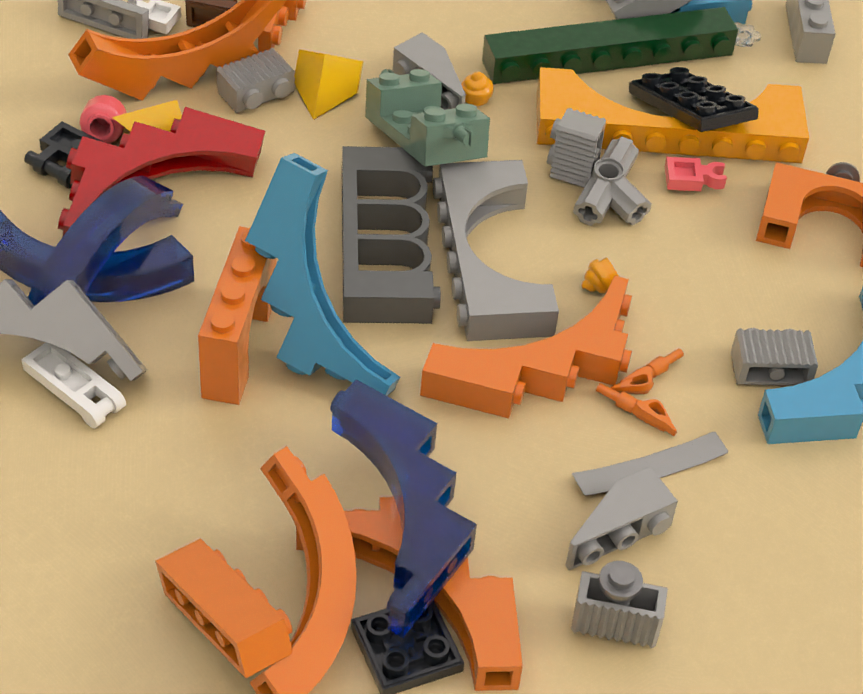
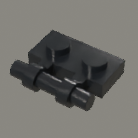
M62 121L39 139L42 152L38 154L32 150L28 151L24 161L33 166L35 172L43 176L50 175L56 178L60 185L69 189L72 187V184H70L71 169L66 168V165L63 167L56 162L61 160L67 163L71 148L78 149L82 136L98 141L101 140Z

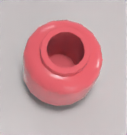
M95 96L87 102L81 113L79 122L81 131L108 144L115 142L120 138L125 127L112 117L126 114L125 107L113 96Z

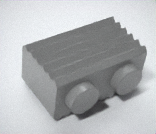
M271 47L269 51L259 52L258 55L253 54L252 57L248 55L246 59L242 58L240 61L236 60L235 63L230 62L229 65L219 66L217 68V91L225 99V102H228L229 106L231 105L235 113L246 109H255L262 103L276 98H284L294 92L295 71Z
M572 108L566 109L562 119L556 118L550 135L552 139H555V145L551 146L547 157V164L552 167L550 177L585 188L593 173L595 162L600 159L606 125L605 118H599L598 115L592 116V114H586L578 110L573 111Z
M740 328L736 331L731 349L736 384L794 386L814 379L818 363L809 330L803 332L794 329H785L783 331L769 329L765 331L764 329L759 330L757 328H748L746 330Z
M582 571L571 630L574 633L580 631L583 635L589 633L591 637L594 635H598L599 638L606 636L608 640L614 638L618 642L622 639L625 643L630 641L634 645L640 643L642 647L647 644L650 648L655 647L664 619L668 588L643 583L640 593L631 601L615 603L604 596L599 586L600 574Z

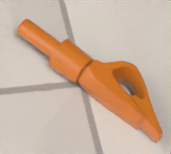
M678 348L664 358L658 356L646 366L622 379L620 383L612 386L611 389L619 393L625 391L628 394H647L654 385L653 378L668 371L670 364L684 356L683 351Z
M599 383L596 391L615 401V406L633 413L645 423L663 432L666 431L672 436H675L677 433L666 409L659 400L650 399L642 401L625 391L619 393L602 383Z

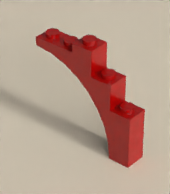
M185 107L181 119L174 118L170 132L134 121L130 134L123 133L119 147L82 136L78 149L71 148L66 163V168L71 169L70 184H72L69 200L72 201L70 209L63 208L58 222V229L63 230L62 245L76 249L87 227L104 207L122 193L145 181L172 173L198 170L229 172L253 178L266 131Z

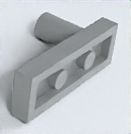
M58 0L59 16L125 38H148L149 9L122 0Z

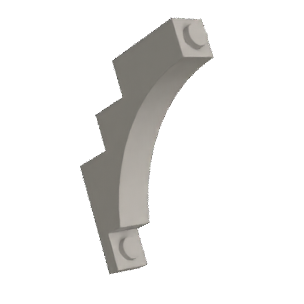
M4 279L0 283V334L29 337L53 344L74 354L88 364L96 363L108 353L111 359L107 363L121 379L127 376L130 381H133L147 371L143 363L74 280H66L35 306L14 280Z

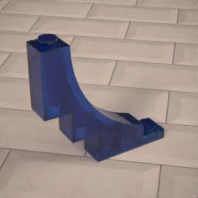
M356 379L345 391H339L331 403L332 431L348 440L375 465L387 482L400 514L403 535L402 544L395 562L393 584L395 590L387 603V609L390 610L388 629L403 638L474 550L477 524L447 508L454 499L457 472L428 457L435 450L437 423Z

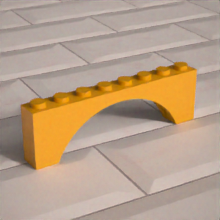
M540 67L537 87V144L555 145V139L550 137L556 118L562 119L568 108H572L573 111L578 110L579 112L592 114V116L598 115L599 118L606 119L601 149H607L612 139L616 140L622 136L633 140V144L639 149V152L802 163L809 141V133L801 86L768 84L765 90L750 102L759 108L757 120L700 132L674 117L648 114L619 105L587 86L574 70Z

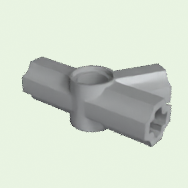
M622 136L616 140L612 139L602 158L595 162L593 173L573 209V213L578 216L580 222L590 226L595 223H601L610 206L626 223L631 225L642 221L643 217L650 212L652 203L626 179L639 153V149L635 147L633 140Z

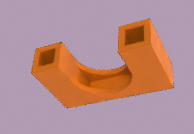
M776 162L756 241L790 249L798 220L805 214L815 211H830L841 214L856 223L863 233V183ZM863 250L861 255L860 267H863Z
M239 226L198 334L201 398L236 405L240 404L249 378L248 345L252 319L264 322L269 320L272 311L271 305L262 301L261 298L277 264V259H270L260 255L255 251L256 246L245 241L250 228Z

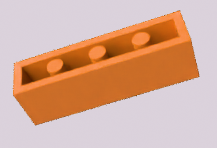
M200 538L155 561L164 594L245 678L256 674L293 653L289 634L292 633V625L282 609L275 610L269 604L263 591L259 588L254 590L238 568L233 570L227 564L223 554L218 549L213 551Z

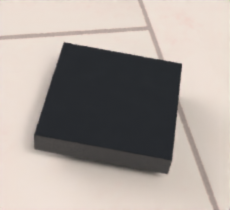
M431 595L351 619L352 632L380 694H396L463 672L464 661Z

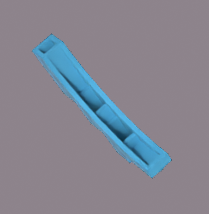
M296 153L281 157L245 240L256 246L255 251L260 255L270 259L278 258V262L261 300L270 304L271 310L284 317H294L276 358L285 362L289 370L301 375L307 374L310 376L323 366L326 373L339 380L346 379L359 386L358 389L363 394L384 400L395 390L400 376L376 361L354 340L334 310L324 288L317 261L315 224L318 201L328 170Z
M862 286V289H861V292H860V295H859L862 309H863V286ZM863 341L858 349L840 366L819 378L794 386L765 390L758 411V418L767 444L857 438L863 422Z

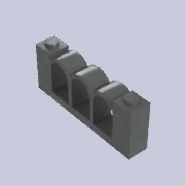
M342 146L343 323L432 324L433 309H440L441 291L439 286L433 285V271H431L432 255L428 247L430 219L426 212L427 183H432L433 166H423L402 147ZM357 196H397L407 199H357ZM358 230H400L410 234H358ZM358 265H401L410 267L412 270H359Z

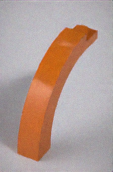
M286 446L274 453L260 469L284 503L299 532L307 566L306 599L298 627L290 640L293 653L272 664L249 682L257 694H308L319 683L334 662L346 637L355 603L356 558L345 512L325 474L310 481L303 462L298 457L293 456Z

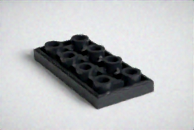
M674 67L670 69L669 73L661 75L658 73H646L642 75V79L629 82V93L700 132L758 119L759 108L745 101L744 96L733 95L726 91V87L713 85L707 82L706 77L695 76L689 73L688 68Z

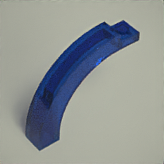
M145 176L132 177L114 185L98 197L77 218L59 241L28 294L29 300L34 306L37 305L66 280H74L86 294L105 262L131 233L150 220L161 217H178L183 204L172 199L173 190Z
M0 210V270L14 280L45 294H50L66 280H74L91 302H123L161 295L194 282L193 255L173 235L155 243L126 251L107 253L78 252L54 247L29 236L12 223Z

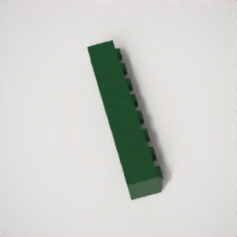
M720 7L484 35L482 62L492 83L500 84L539 79L540 67L571 69L576 74L728 56L733 55L738 28L726 8Z

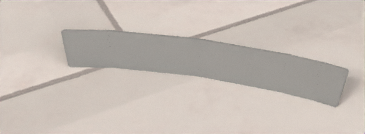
M713 431L692 441L645 457L602 468L575 472L572 475L583 494L592 495L608 492L617 480L650 466L659 478L720 457L727 454L728 450L717 433Z

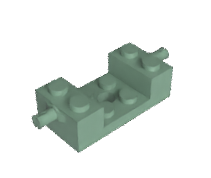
M384 69L379 78L366 80L365 117L423 166L487 157L490 118L472 104H459L455 109L444 110L441 108L442 82L432 76L429 71L414 69L410 71V74L398 75L391 69H388V71Z

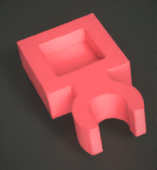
M666 157L664 168L667 190L701 191L703 185H707L712 189H724L727 176L723 175L724 163L711 162L708 165H701L700 158Z

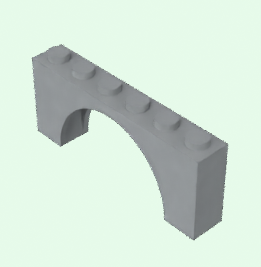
M522 160L440 164L439 178H433L434 199H440V202L437 204L438 222L445 224L442 227V243L444 248H449L450 252H447L448 273H454L455 276L452 278V296L454 300L459 299L460 304H457V323L459 327L464 326L467 341L552 337L556 332L559 309L553 284L528 283L504 276L485 265L474 254L467 241L471 231L484 220L506 211L525 209L528 181Z

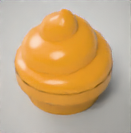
M479 71L468 75L461 84L466 94L465 102L468 104L482 106L493 95L494 86L492 81Z
M607 257L601 261L595 259L589 264V269L585 273V280L581 286L590 292L597 290L599 293L605 294L614 276H618Z

